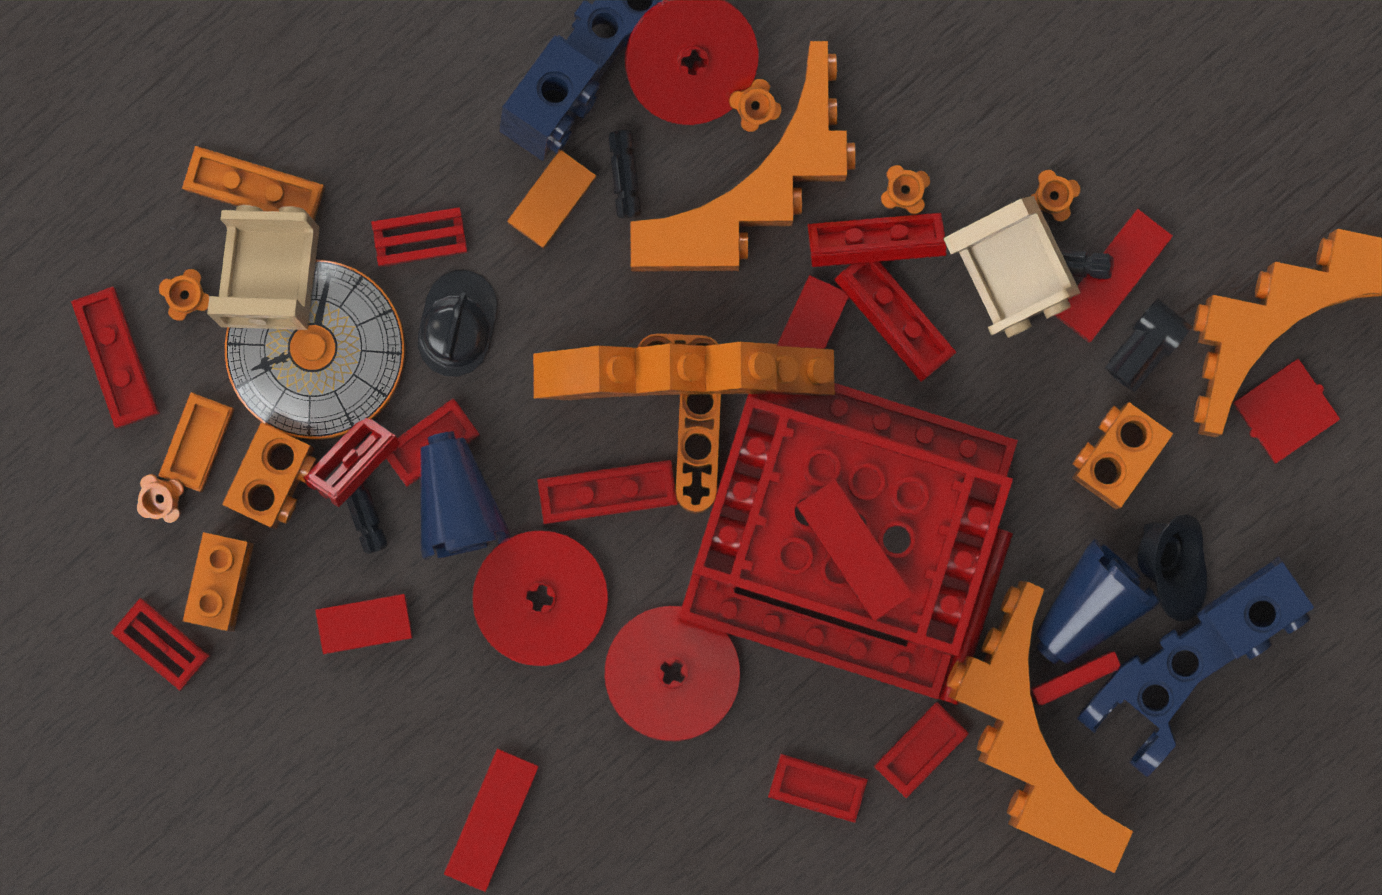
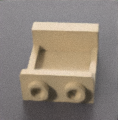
M1034 196L1021 198L943 238L950 253H960L993 322V325L988 327L991 335L1004 331L1008 338L1032 327L1029 321L1030 318L1044 312L1047 319L1071 308L1068 299L1081 293Z
M240 205L236 207V210H222L220 220L226 225L227 234L219 297L209 296L207 314L220 327L307 330L320 227L304 209L299 207L283 206L279 208V212L263 211L256 206Z

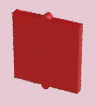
M1296 359L1233 402V405L1251 429L1249 436L1258 439L1274 464L1340 420L1322 393L1324 387L1321 384L1316 385L1299 359Z

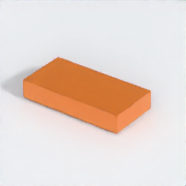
M561 150L556 154L507 221L508 224L544 249L595 181L596 175Z
M191 392L158 476L167 480L177 479L183 486L202 493L233 415L234 408Z

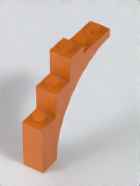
M810 41L806 80L797 110L780 142L758 169L731 191L699 208L667 218L630 222L631 271H739V260L748 259V232L739 233V226H792L793 215L802 214L801 187L793 188V182L845 181L847 170H855V143H847V131H829V125H837V98H828V81H836L837 57L836 54H828V41Z
M1336 229L1329 234L1328 239L1322 238L1316 264L1323 266L1322 271L1274 262L1268 266L1267 272L1260 271L1255 297L1261 298L1260 304L1212 295L1206 299L1205 305H1198L1193 330L1200 332L1198 343L1215 346L1214 353L1207 352L1203 366L1202 378L1209 379L1206 396L1199 395L1194 411L1193 421L1200 423L1198 434L1215 438L1223 434L1232 401L1249 369L1268 346L1295 323L1325 307L1357 298L1382 296V238Z
M734 342L709 346L662 344L637 348L591 346L533 354L534 399L579 400L681 394L835 395L834 350Z
M1019 581L1017 588L1011 586L1004 596L1000 610L1005 612L999 628L992 627L985 638L982 646V652L986 653L984 661L966 656L963 663L957 661L953 666L946 684L952 688L948 697L996 719L994 726L987 725L981 734L977 745V750L981 751L978 761L1026 782L1024 790L1018 789L1009 803L1007 814L1011 815L1008 824L1115 873L1133 831L1104 815L1074 788L1054 761L1039 730L1030 695L1028 656L1033 621L1044 589L1027 581Z

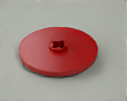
M663 0L641 17L629 37L625 52L627 80L638 101L658 118L681 125L706 123L725 115L733 109L729 104V98L734 91L742 92L751 87L758 67L757 40L745 16L726 0ZM696 50L702 60L695 61L692 68L688 69L682 57H689L691 51Z
M530 531L511 537V540L499 544L486 557L474 582L473 610L482 634L499 653L522 664L549 666L575 657L595 639L606 617L608 590L604 574L598 562L583 545L560 533ZM544 585L548 587L547 595L553 597V603L551 606L543 605L541 612L533 610L534 602L528 600V593L530 591L537 592L539 586Z
M681 606L658 607L634 617L623 626L614 638L605 663V686L610 702L617 714L628 726L638 733L660 741L676 742L689 740L714 728L732 707L740 682L738 655L727 633L680 619ZM675 662L682 666L680 675L684 680L681 683L673 680L669 685L665 684L662 681L665 673L660 668L664 664L668 667H672Z

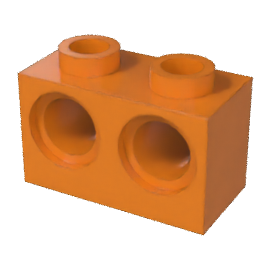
M1130 402L1123 405L1120 410L1115 406L1110 409L1098 426L1104 432L1095 446L1087 442L1072 463V465L1078 468L1072 479L1115 509L1123 506L1173 435L1172 432ZM1125 423H1134L1142 430L1143 439L1138 447H1129L1123 443L1120 432ZM1101 459L1111 461L1117 469L1116 479L1111 484L1101 483L1094 474L1095 465Z
M260 423L222 505L274 529H277L280 522L287 524L298 501L292 495L299 481L306 483L304 480L305 475L316 465L317 459L311 456L315 448ZM282 445L290 446L294 453L293 463L285 470L275 469L271 462L273 451ZM261 486H269L275 496L273 505L265 511L256 510L252 504V495Z
M203 532L183 617L184 622L225 631H234L253 551V543Z

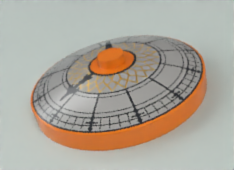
M316 260L307 330L227 327L226 368L233 389L240 401L265 425L300 439L324 440L345 435L357 422L365 418L373 420L392 399L400 383L405 365L406 343L404 330L391 300L365 274L352 267L333 261Z

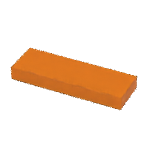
M195 146L182 189L234 206H256L263 211L279 212V208L283 206L299 207L304 209L315 221L325 186Z

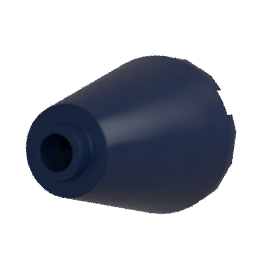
M454 431L427 437L429 445L421 448V553L423 559L429 560L435 555L434 550H436L438 558L487 548L486 542L497 540V538L499 544L511 540L509 528L465 438H455Z
M1094 539L1085 549L1036 631L1037 637L1041 640L1036 646L1052 663L1057 664L1059 660H1062L1069 664L1154 609L1160 603L1159 597L1150 586L1145 591L1138 586L1141 583L1138 579L1140 575L1105 544L1100 546L1098 540Z

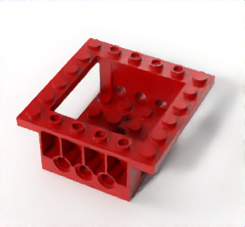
M834 383L835 395L749 394L702 539L679 618L938 699L951 656L959 655L1013 479L1007 477L1018 440ZM834 479L857 513L863 517L866 526L913 595L874 622L810 526L801 524L795 517V507L799 501L806 499ZM898 526L907 531L910 543L904 552L892 553L887 550L883 543V536L888 528ZM736 587L907 640L906 646L899 645L734 593Z

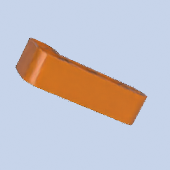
M657 333L645 337L638 347H646L653 344L709 346L717 345L718 343L711 337L703 335ZM690 394L680 395L676 496L680 506L687 512L703 513L713 505L716 498L721 394H710L713 399V407L709 412L701 415L693 413L688 408L687 399ZM696 435L704 436L711 444L709 455L700 460L692 459L685 451V444L688 439ZM684 465L696 469L711 466V475L703 472L701 474V486L703 489L709 490V496L702 497L699 505L691 504V497L683 495L684 488L688 489L692 486L693 473L688 472L684 474Z

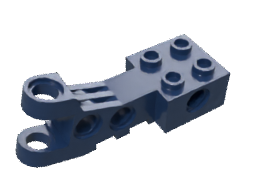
M584 0L574 13V17L577 19L572 24L574 30L569 37L564 39L560 35H554L503 105L499 132L542 161L546 159L551 151L558 154L572 135L570 128L575 121V117L579 116L584 119L594 106L598 98L595 94L601 85L598 81L619 52L627 47L629 37L635 25L649 9L663 0H646L650 7L640 12L631 9L627 4L628 0H595L593 4ZM598 24H607L614 29L616 34L608 39L600 38L593 32L592 28ZM547 100H554L559 103H551Z
M1277 557L1204 606V609L1197 613V617L1201 621L1180 636L1173 629L1161 637L1159 643L1162 645V648L1145 660L1141 661L1136 654L1119 666L1120 669L1112 674L1081 711L1077 719L1095 733L1100 724L1118 704H1121L1124 700L1130 703L1157 726L1129 761L1132 766L1148 777L1176 746V740L1169 721L1196 685L1235 658L1238 659L1246 654L1249 660L1263 653L1272 646L1269 639L1271 636L1283 628L1287 634H1290L1306 624L1311 619L1307 612L1312 610L1314 606L1281 558ZM1267 601L1273 605V612L1267 620L1255 621L1249 617V609L1255 602ZM1181 650H1189L1198 658L1196 669L1188 674L1177 672L1172 665L1173 656ZM1154 684L1164 687L1169 694L1166 704L1158 708L1146 705L1142 694L1147 687Z

